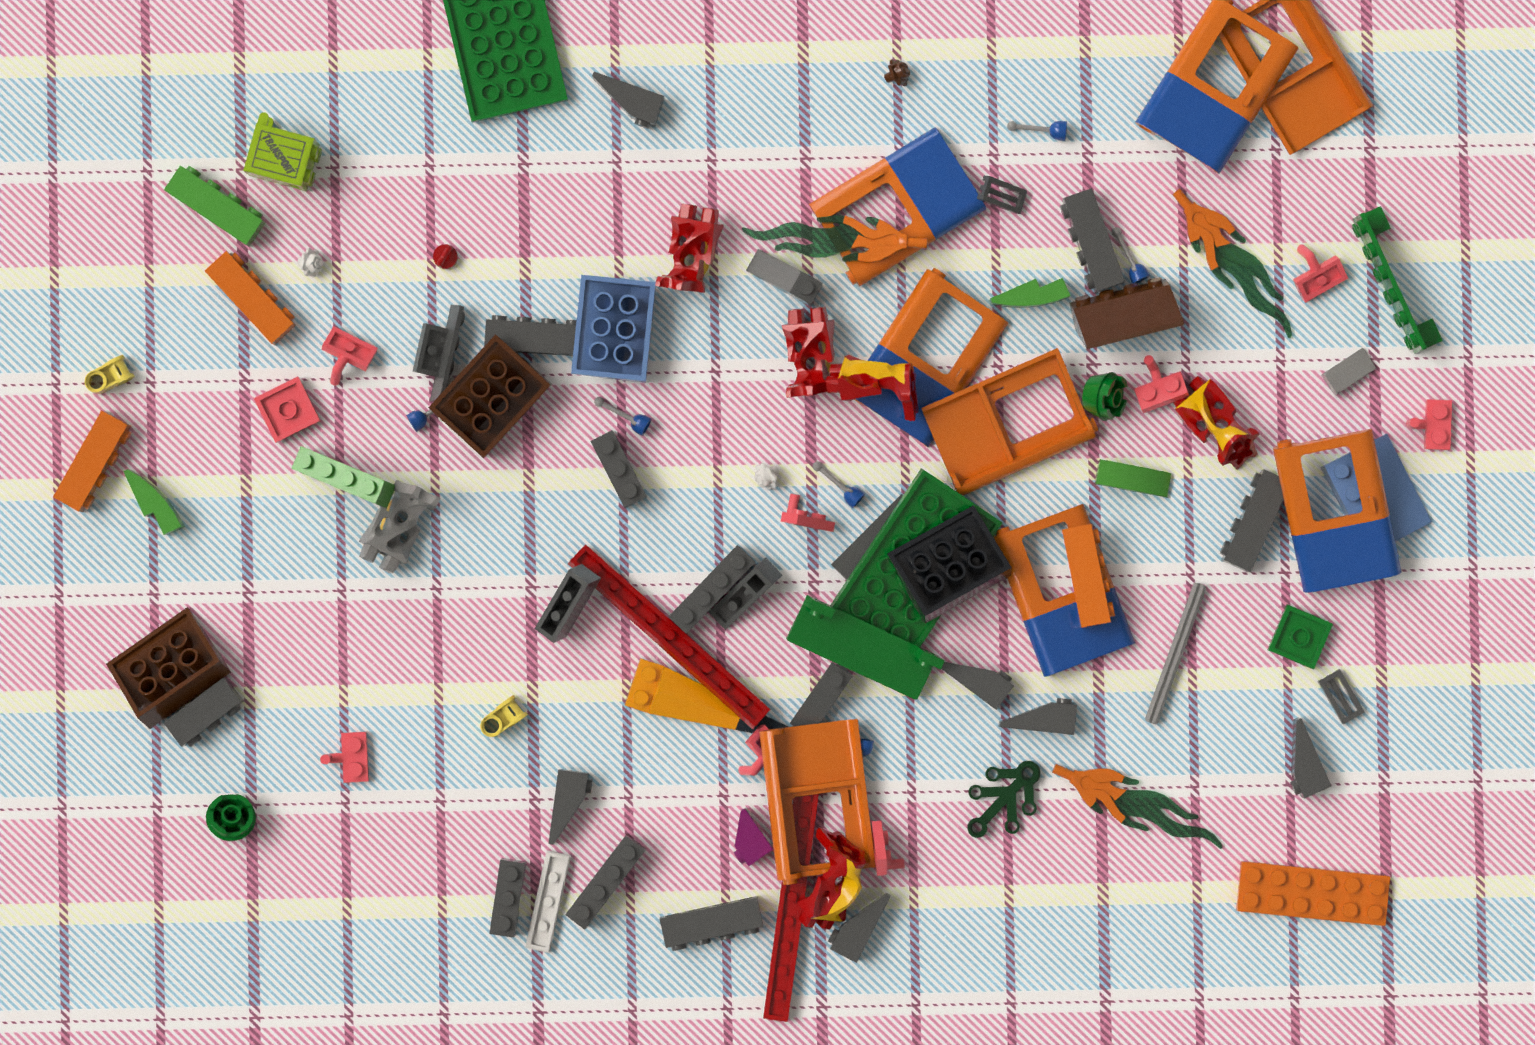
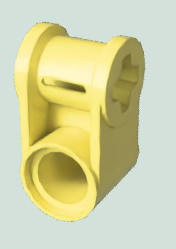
M119 355L95 370L90 371L86 375L84 383L86 388L94 394H103L114 387L127 383L135 376L128 370L124 362V355ZM96 376H101L103 378V385L98 389H93L91 386L92 379Z
M514 695L506 699L494 711L482 719L480 729L484 735L488 737L498 736L528 715L527 712H523L518 706ZM508 706L511 707V709H512L513 712L516 714V716H514V715L511 713V711L509 710ZM495 719L498 721L499 728L495 733L486 731L485 723L487 720Z

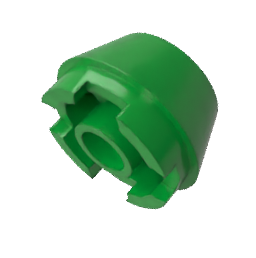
M1114 372L1091 376L1083 389L1082 402L1084 409L1102 421L1113 420L1115 416L1120 417L1127 403V400L1123 399V387H1128L1126 379Z
M239 794L217 797L209 805L206 812V823L209 830L219 839L228 842L246 837L253 830L256 822V813L248 799Z

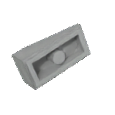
M1361 348L1321 374L1333 394L1337 395L1376 369L1365 350Z

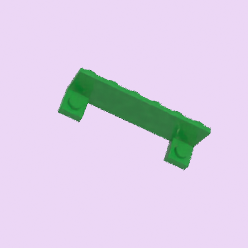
M1381 206L1353 218L1354 224H1352L1354 234L1357 238L1361 237L1364 243L1362 247L1366 259L1371 260L1375 269H1372L1376 281L1378 283L1381 282L1385 289L1383 296L1386 303L1393 306L1395 311L1393 318L1399 328L1402 327L1406 336L1403 339L1408 350H1413L1415 354L1442 342L1443 340L1433 318L1416 325L1375 237L1391 229Z
M809 595L806 596L786 637L787 641L915 700L918 699L933 666L941 670L945 661L926 649Z

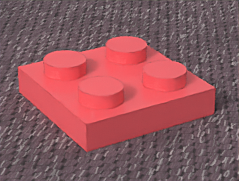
M295 377L254 398L275 443L321 421L299 377Z

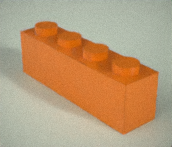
M225 251L204 271L271 344L276 345L296 326L292 321L295 316L286 307L281 309L275 303L278 298L269 288L266 291L259 285L261 282L260 278L252 270L248 273L242 267L245 262L235 252L231 255Z
M101 410L53 498L78 512H83L85 509L89 510L95 500V497L92 495L96 488H101L106 481V470L109 465L114 466L119 457V453H117L121 444L125 445L132 432L129 431L131 425Z
M1092 524L1062 529L1081 628L1112 623L1111 617L1115 616L1113 602H1107L1106 593L1110 592L1108 577L1103 578L1101 568H1105L1103 553L1097 552L1096 544L1101 543L1098 528L1093 529Z

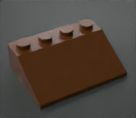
M1160 277L1149 279L1146 284L1138 285L1132 283L1125 285L1122 290L1114 291L1108 289L1101 291L1098 296L1090 297L1084 295L1075 298L1073 302H1069L1075 331L1086 349L1184 325V320L1170 284L1166 279Z
M495 334L428 408L482 458H485L550 388L552 383Z
M188 607L106 663L135 715L149 729L231 673L223 657Z

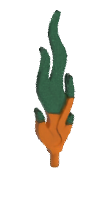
M1179 188L1172 195L1184 209L1187 234L1193 250L1196 253L1201 252L1199 242L1201 238L1208 266L1215 277L1229 289H1233V283L1222 273L1221 268L1229 272L1240 284L1250 305L1258 311L1278 320L1287 337L1291 338V327L1285 314L1268 302L1258 291L1254 283L1253 276L1260 280L1262 286L1271 297L1279 301L1283 300V296L1275 291L1263 264L1248 251L1225 239L1220 229L1240 243H1245L1246 239L1236 231L1225 216L1216 211L1201 207L1195 202L1191 203Z
M845 215L817 218V221L822 224L837 223L840 225L832 228H815L796 222L785 223L766 231L742 228L746 235L761 241L784 237H798L812 242L810 245L784 242L776 245L775 250H789L812 258H827L857 248L869 249L867 252L846 255L842 258L843 262L875 263L885 260L900 251L907 250V247L927 248L928 238L908 237L907 234L899 232L887 222L874 217H867L866 221L877 230L870 229L854 218Z
M1055 764L1052 773L1069 780V783L1076 788L1083 801L1099 814H1102L1103 810L1098 805L1096 798L1101 800L1116 820L1128 827L1149 831L1146 825L1132 821L1129 816L1141 817L1153 822L1173 837L1205 838L1218 848H1223L1218 838L1207 829L1183 825L1167 817L1160 809H1168L1184 819H1198L1197 814L1187 813L1164 794L1151 790L1120 789L1110 783L1111 781H1117L1127 785L1139 784L1137 779L1128 778L1112 769L1106 768L1072 771L1058 764Z

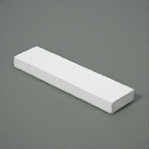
M546 851L525 948L550 953L571 855Z

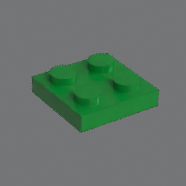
M1286 604L1267 650L1314 670L1333 623Z

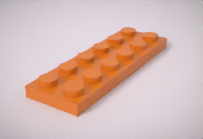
M1241 861L1236 911L1386 926L1390 876Z

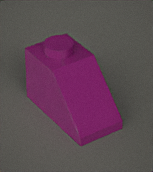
M743 808L740 812L735 840V848L737 850L733 853L741 864L746 862L750 866L772 851L773 847L746 808Z

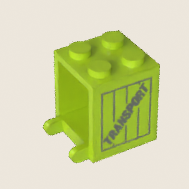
M262 112L254 129L243 171L254 178L307 192L308 186L312 187L315 180L314 164L315 162L319 163L322 149L319 148L320 144L312 137L273 127V119L267 113Z

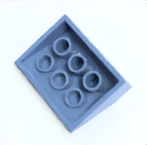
M581 275L571 374L646 383L656 282Z
M1385 434L1374 441L1396 542L1432 521L1388 434ZM1351 452L1320 467L1344 515L1362 511Z

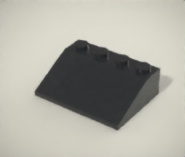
M974 505L887 553L910 600L925 624L1011 576L1012 570L1011 565Z

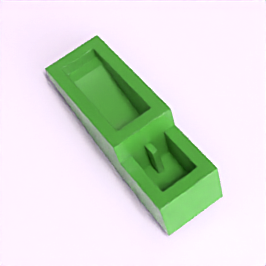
M1063 278L1039 287L1037 280L1033 279L994 296L989 301L991 305L1029 308L1053 304L1067 299L1071 295Z
M1100 459L1098 461L1095 485L1167 498L1171 473Z
M127 469L123 471L144 517L154 514L163 535H169L185 527L169 500L154 485L132 470Z

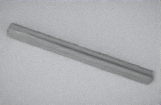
M1194 583L1145 717L1147 722L1152 724H1158L1204 597L1205 585Z

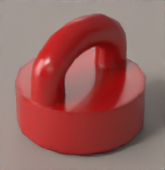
M442 244L434 250L433 260L439 268L450 269L456 265L458 254L452 246Z

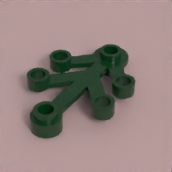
M1023 761L1016 769L987 768L985 776L991 782H995L999 778H1016L1009 786L981 787L979 785H972L969 788L968 794L974 800H978L981 797H998L979 818H973L968 822L967 830L972 837H983L987 832V824L1005 805L1007 807V821L1004 824L1005 830L1010 834H1015L1019 831L1016 793L1022 786L1024 787L1025 802L1022 804L1021 810L1027 816L1035 814L1037 807L1034 803L1033 784L1040 778V768L1032 761ZM1027 768L1032 770V776L1029 778L1023 775V771ZM992 769L997 771L995 779H991L988 776V772ZM973 788L980 789L981 793L978 797L972 796L971 790ZM1028 803L1034 807L1031 813H1027L1024 809ZM1009 822L1016 823L1017 827L1014 831L1008 830L1007 825ZM974 823L981 824L982 828L979 832L973 831L972 826Z

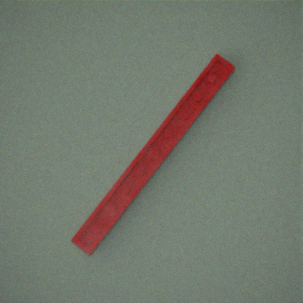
M586 544L569 561L568 565L572 568L583 564L598 575L601 579L595 589L749 727L754 729L771 710Z
M819 794L793 798V814L799 862L801 865H809ZM808 876L798 878V883L783 885V881L781 883L763 1019L788 1022L801 921L798 918L803 911L797 902L805 898Z

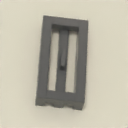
M984 175L982 180L985 183L980 186L982 193L981 195L978 194L977 199L1009 212L1021 214L1027 190ZM991 184L1015 192L1019 196L1016 198L990 188ZM990 193L1016 203V207L990 198L988 194Z
M1340 669L1317 681L1341 724H1345L1364 713L1362 706ZM1335 677H1338L1357 711L1352 712L1334 681ZM1328 681L1332 686L1334 692L1336 693L1338 699L1340 700L1342 706L1344 707L1345 711L1347 712L1348 716L1344 717L1338 704L1333 698L1331 692L1325 684Z

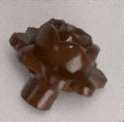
M891 59L890 65H888L889 72L884 75L886 82L895 81L898 86H907L908 77L910 76L908 65L899 60Z

